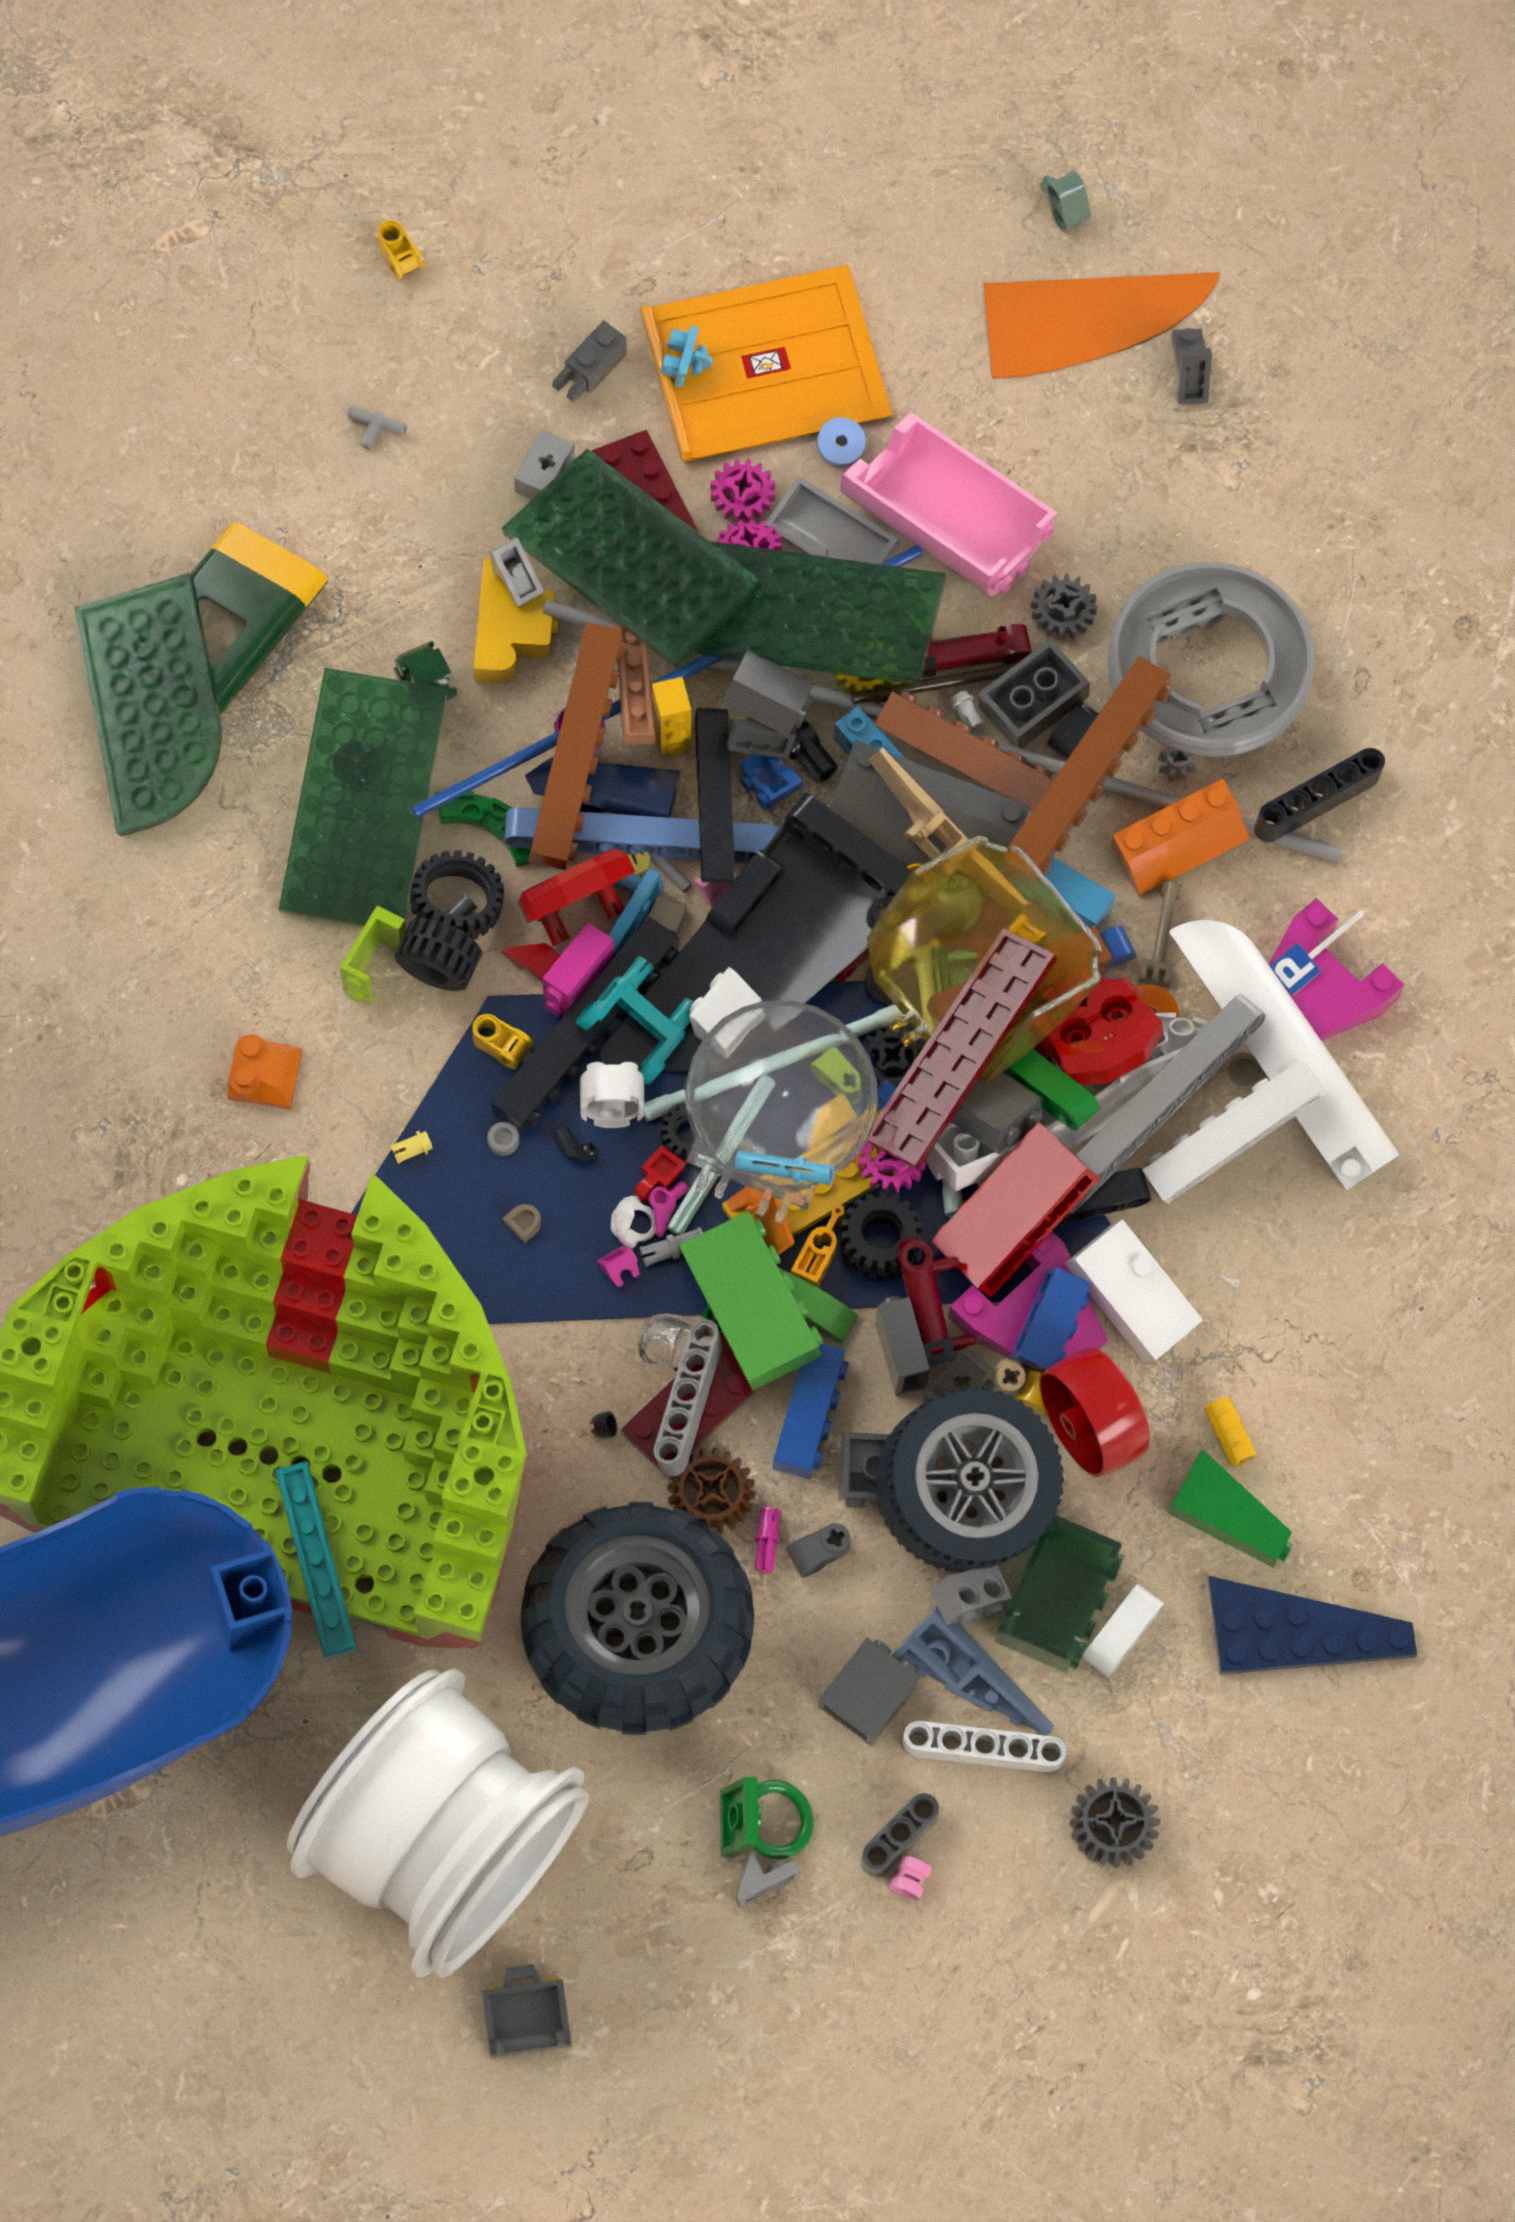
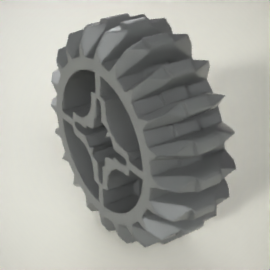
M1116 1777L1110 1778L1109 1787H1106L1103 1779H1098V1791L1093 1786L1087 1785L1085 1788L1087 1796L1078 1794L1076 1801L1081 1806H1072L1071 1813L1079 1818L1070 1819L1069 1826L1080 1828L1072 1833V1839L1079 1840L1083 1838L1084 1841L1079 1844L1078 1850L1082 1852L1089 1847L1091 1851L1087 1858L1092 1861L1096 1854L1102 1856L1100 1866L1103 1867L1106 1865L1108 1858L1112 1859L1113 1868L1119 1867L1120 1858H1123L1127 1866H1131L1133 1863L1131 1854L1138 1860H1142L1145 1855L1141 1848L1151 1851L1154 1845L1149 1839H1157L1159 1835L1158 1831L1150 1828L1160 1824L1159 1818L1150 1817V1815L1157 1812L1158 1807L1157 1805L1146 1806L1152 1796L1148 1793L1140 1797L1138 1794L1142 1786L1139 1784L1135 1786L1133 1791L1128 1789L1130 1780L1126 1778L1122 1783V1787L1117 1786ZM1109 1798L1107 1812L1096 1814V1817H1088V1812L1094 1804ZM1119 1799L1130 1803L1140 1817H1136V1814L1125 1812L1121 1807ZM1113 1811L1114 1815L1119 1818L1118 1821H1122L1116 1835L1115 1829L1111 1827L1112 1823L1110 1825L1107 1824ZM1141 1827L1140 1836L1133 1843L1121 1847L1122 1833ZM1090 1828H1094V1831L1105 1833L1110 1846L1098 1841L1090 1831Z

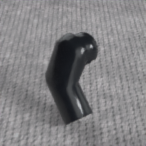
M567 1127L558 1130L554 1134L567 1159L586 1164L596 1159L598 1146L594 1142L576 1143Z

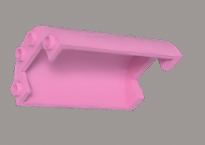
M912 412L894 427L887 448L869 465L859 459L843 474L841 479L840 491L842 494L989 596H994L999 592L1005 594L1012 586L1016 576L1023 577L1031 565L1029 560L1041 542H1046L1055 530V526L1052 523L1057 512Z

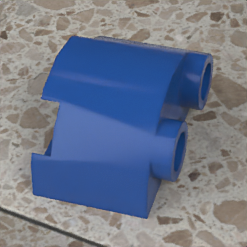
M751 754L738 762L743 773L739 776L740 783L747 792L752 790L755 793L756 800L764 811L803 788V780L792 768L788 769L782 758Z

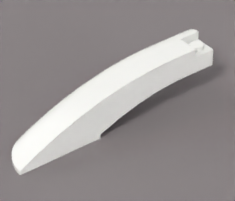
M1212 920L1187 922L1169 931L1221 1009L1235 996L1242 994L1266 1014L1263 1024L1245 1044L1269 1079L1272 1080L1279 1075L1277 1070L1291 1060H1294L1296 1063L1301 1060L1321 1086L1326 1095L1295 1117L1346 1190H1349L1400 1155L1262 954L1244 933L1228 924Z
M1155 1013L1162 1022L1164 1034L1145 1064L1108 1084L1081 1085L1094 1095L1100 1105V1110L1075 1131L1065 1126L1041 1107L1042 1118L1040 1123L1055 1134L1068 1148L1099 1132L1209 1022L1195 1016L1193 1020H1188L1186 1018H1177L1176 1013ZM950 1122L927 1156L926 1161L937 1180L944 1178L955 1192L974 1183H977L980 1187L982 1181L998 1168L1003 1158L1018 1146L1028 1131L1022 1134L1015 1144L1007 1146L1000 1153H996Z

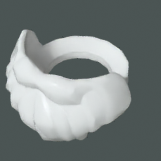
M638 1196L625 1197L619 1202L611 1216L610 1227L612 1233L628 1248H634L638 1242H645L651 1239L656 1234L653 1210L641 1204ZM636 1210L645 1212L651 1219V1228L646 1234H640L629 1229L635 1216L634 1211Z

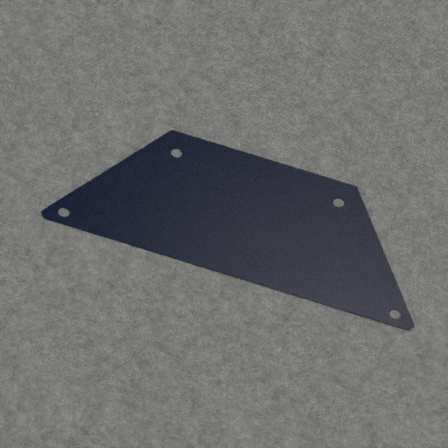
M916 978L914 991L907 1001H903L908 1010L909 1019L897 1024L904 1026L908 1030L909 1035L916 1034L914 1044L923 1043L925 1046ZM889 979L881 983L888 984L889 989L894 991L895 983L900 981ZM866 980L844 981L841 983L829 982L730 1070L870 1016L878 1010L893 1004H881L874 997L871 998L866 987ZM644 990L641 995L644 997L648 990ZM543 994L488 996L396 1141L398 1143L417 1135L416 1131L420 1133L426 1131L433 1149L429 1150L427 1155L424 1152L399 1164L391 1149L375 1175L426 1224L481 1304L488 1324L703 1315L704 1310L709 1305L683 1254H680L678 1259L673 1260L671 1257L647 1267L643 1263L642 1259L655 1253L652 1252L641 1256L639 1247L666 1240V1236L673 1234L668 1229L662 1237H658L655 1234L651 1239L645 1242H638L636 1247L630 1248L638 1259L637 1266L640 1275L634 1278L630 1275L628 1269L623 1270L620 1274L623 1285L620 1287L612 1283L607 1275L601 1271L597 1260L623 1246L611 1231L612 1213L619 1202L625 1197L634 1196L636 1193L635 1187L646 1177L641 1172V1167L661 1145L664 1146L661 1141V1125H663L664 1116L648 1122L644 1116L637 1122L636 1117L630 1120L629 1126L620 1128L598 1127L594 1125L593 1119L587 1117V1122L582 1119L580 1113V1078L587 1071L588 1064L593 1062L602 1063L599 1051L592 1059L587 1057L581 1064L582 1070L574 1081H567L561 1088L562 1094L552 1106L548 1104L541 1112L542 1118L533 1129L528 1127L522 1135L519 1133V1146L515 1152L510 1155L501 1156L491 1151L487 1140L488 1132L496 1123L504 1122L492 1113L491 1101L525 1061L519 1063L518 1068L513 1070L501 1064L496 1058L478 1049L473 1042L474 1020L482 1014H491L511 1027L523 1031L534 1042L531 1047L532 1054L563 1017H556L545 1008ZM627 1012L620 1018L621 1024L629 1015ZM483 1028L479 1031V1034L484 1037H490L495 1033L490 1028ZM876 1030L839 1045L857 1064L858 1057L862 1056L859 1054L860 1045H866L865 1037L867 1035L875 1038ZM607 1034L600 1042L602 1043L601 1048L611 1037L609 1034ZM827 1050L765 1074L775 1081L774 1087L684 1233L699 1227L704 1233L728 1221L729 1218L722 1209V1203L746 1186H752L769 1176L736 1170L735 1159L739 1150L795 1160L809 1152L818 1109L839 1097L817 1077L811 1067V1063ZM909 1052L907 1054L906 1060L909 1061V1065L911 1066L913 1064V1059ZM872 1054L871 1063L873 1068H875L878 1061L874 1058V1054ZM730 1070L661 1072L650 1084L646 1085L644 1083V1103L665 1094H672ZM760 1076L694 1102V1107H698L700 1103L704 1105L705 1111L710 1109L713 1112V1118L716 1117L718 1122V1143ZM878 1084L871 1087L867 1085V1098L861 1104L854 1105L862 1120L879 1111L877 1107L869 1102L879 1087ZM685 1123L680 1126L677 1135L685 1143H695L701 1138L702 1130L694 1123ZM567 1127L576 1143L594 1142L598 1146L596 1159L587 1164L567 1159L554 1134L558 1130ZM708 1153L707 1159L701 1161L700 1158L697 1159V1164H691V1160H686V1169L667 1190L669 1191L680 1181L686 1183L690 1190L711 1155ZM925 1159V1170H919L921 1173L920 1181L911 1179V1189L908 1190L904 1185H901L897 1194L893 1187H888L886 1197L892 1198L893 1194L900 1196L899 1202L903 1203L907 1200L911 1204L910 1210L916 1209L919 1214L918 1222L921 1221L922 1224L921 1240L931 1248L933 1260L946 1258V1256L931 1240L937 1235L939 1228L951 1218L945 1216L942 1179L937 1180ZM757 1163V1164H760V1165H766V1166H772V1167H779V1166H777V1165H771V1164H765V1163ZM977 1183L961 1189L963 1202L979 1188ZM882 1185L867 1194L873 1193L874 1198L879 1197V1192H882ZM365 1192L351 1212L352 1214L358 1215ZM687 1193L676 1201V1208L672 1217L674 1216L675 1212L679 1208ZM867 1194L860 1197V1199L862 1201H865V1197ZM648 1199L643 1205H646L653 1210V1207L650 1205ZM855 1201L844 1207V1219L849 1207L854 1208ZM521 1204L534 1206L541 1215L540 1230L525 1244L502 1220L511 1210ZM641 1210L634 1211L635 1216L629 1229L640 1234L648 1233L651 1228L650 1217ZM831 1215L794 1236V1244L778 1255L781 1262L776 1264L777 1267L791 1273V1269L809 1234L818 1227H826ZM1105 1215L1056 1226L1052 1232L1064 1242L1070 1257H1073L1110 1226L1111 1223ZM886 1224L871 1225L862 1233L863 1238L869 1245L879 1249L890 1248L900 1240L897 1231ZM842 1225L837 1227L835 1231L837 1238L835 1257L819 1289L850 1309L878 1307V1304H882L884 1299L893 1296H900L901 1299L907 1298L903 1275L896 1277L892 1273L889 1280H883V1275H877L876 1280L869 1279L870 1273L865 1272L862 1276L857 1273V1266L851 1268L848 1265V1257L843 1256L842 1244H840ZM822 1242L820 1246L815 1245V1247L818 1249H822L823 1246L830 1247L825 1242ZM921 1248L919 1249V1254H918L917 1259H914V1260H913V1263H915V1262H917V1261H919V1260L921 1259V1256H922V1250H921ZM1023 1262L992 1297L980 1289L978 1290L990 1302H1002L1033 1270ZM957 1267L935 1273L942 1305L953 1304L974 1285Z

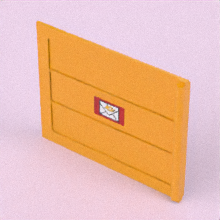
M849 265L658 306L640 307L641 317L682 463L819 433L826 422L838 417L849 418L858 424L893 417ZM690 326H695L699 328L693 351H698L700 345L706 346V354L711 356L713 363L710 369L702 370L699 376L692 374L693 367L689 365L683 388L674 386L675 378L660 372L665 354L679 358L682 357V352L667 348L672 329L689 332Z

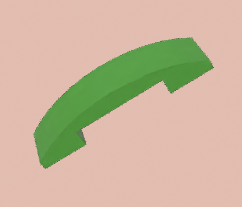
M778 1267L781 1274L787 1272ZM787 1272L795 1287L794 1290L790 1291L794 1300L801 1299L808 1311L809 1317L805 1318V1320L814 1324L818 1331L843 1343L858 1314L823 1290Z

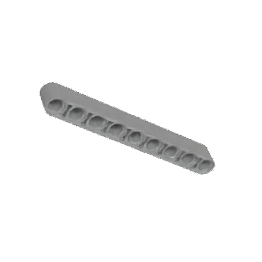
M1239 994L1235 996L1076 1154L1100 1179L1069 1213L1076 1211L1256 1032L1266 1018V1014L1244 995Z

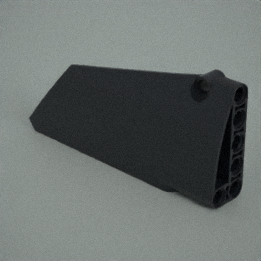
M804 793L786 815L781 829L764 850L760 849L734 880V883L729 886L712 907L704 923L644 995V998L667 1018H670L684 998H688L693 1002L699 997L704 998L710 991V984L715 976L719 973L724 974L728 967H730L761 998L762 1012L725 1057L694 1035L692 1023L690 1022L684 1029L685 1037L664 1061L665 1067L661 1072L730 1070L866 951L885 932L893 930L926 888L925 882L819 799L809 793ZM888 908L893 911L895 917L891 920H885L880 917L878 911ZM628 1015L599 1051L601 1061L605 1065H620L624 1062H632L638 1065V1071L642 1069V1062L660 1041L633 1017Z

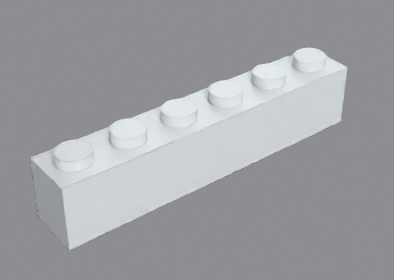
M1294 1060L1285 1063L1277 1070L1279 1075L1270 1081L1265 1078L1251 1088L1253 1093L1245 1099L1238 1097L1225 1106L1227 1111L1217 1118L1215 1115L1208 1117L1199 1124V1131L1191 1136L1187 1133L1179 1137L1172 1143L1174 1148L1166 1154H1163L1161 1151L1146 1161L1148 1166L1142 1171L1161 1199L1168 1204L1326 1095L1305 1063L1301 1060L1296 1063Z

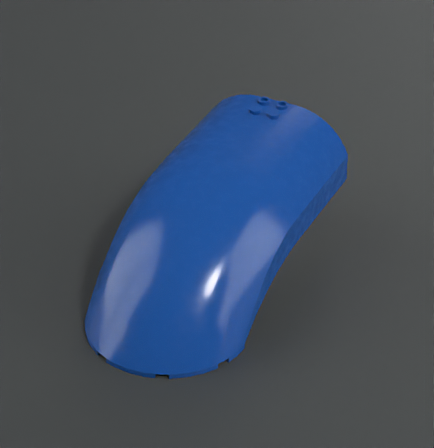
M160 1487L134 1488L116 1492V1495L73 1517L0 1547V1836L44 1823L135 1784L235 1728L265 1699L280 1674L290 1644L292 1606L286 1577L277 1557L268 1542L264 1541L252 1528L251 1523L228 1506L203 1494L184 1489L175 1491L160 1489Z

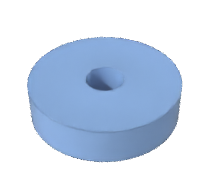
M844 417L834 418L826 422L820 429L817 438V449L821 458L834 467H848L855 464L863 455L866 445V437L861 426L855 421ZM842 438L846 441L847 444L845 446H839L837 445L836 440Z

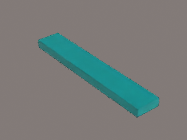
M305 1461L276 1469L277 1480L324 1659L355 1652L357 1647L308 1462Z

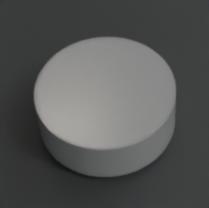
M496 1123L490 1128L487 1135L488 1146L497 1155H510L519 1146L518 1130L510 1123Z

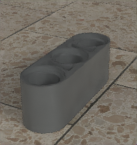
M921 1793L913 1797L866 1844L863 1849L861 1864L867 1874L876 1877L885 1874L934 1825L939 1812V1804L935 1797L927 1793ZM921 1804L927 1805L931 1808L933 1814L928 1818H920L914 1811L915 1807ZM895 1828H903L908 1832L909 1838L904 1842H898L892 1838L891 1832ZM878 1851L885 1856L886 1861L882 1865H873L869 1862L867 1856L871 1852Z

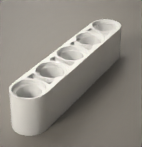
M926 1721L910 1723L905 1729L902 1740L905 1752L916 1758L1043 1773L1058 1771L1062 1767L1067 1753L1063 1741L1053 1736ZM919 1732L926 1737L927 1742L922 1746H916L910 1742L909 1736ZM952 1736L959 1741L960 1746L955 1750H949L944 1747L942 1740ZM980 1740H985L991 1743L993 1750L988 1754H983L976 1749L975 1744ZM1013 1744H1019L1026 1750V1755L1020 1758L1013 1757L1008 1748ZM1046 1748L1055 1749L1059 1754V1759L1052 1762L1047 1761L1043 1758L1042 1751Z

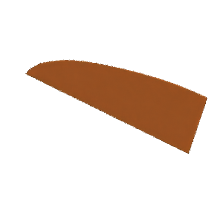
M1220 272L984 283L992 378L1026 376L1054 371L1088 362L1146 341L1172 328L1200 306L1217 284Z

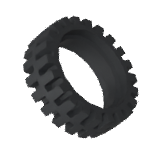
M449 850L443 851L441 857L436 853L430 857L429 861L427 859L423 861L421 867H418L415 872L410 891L412 914H416V918L434 919L447 923L463 931L473 940L478 939L480 933L484 936L489 932L490 928L493 929L499 919L504 900V884L501 883V876L499 872L494 873L495 867L491 863L485 866L486 859L481 856L476 861L473 860L474 853L467 852L466 857H462L461 850H455L453 856H450ZM445 876H461L474 881L484 890L487 896V904L479 913L470 916H453L441 912L431 904L427 897V888L436 879Z

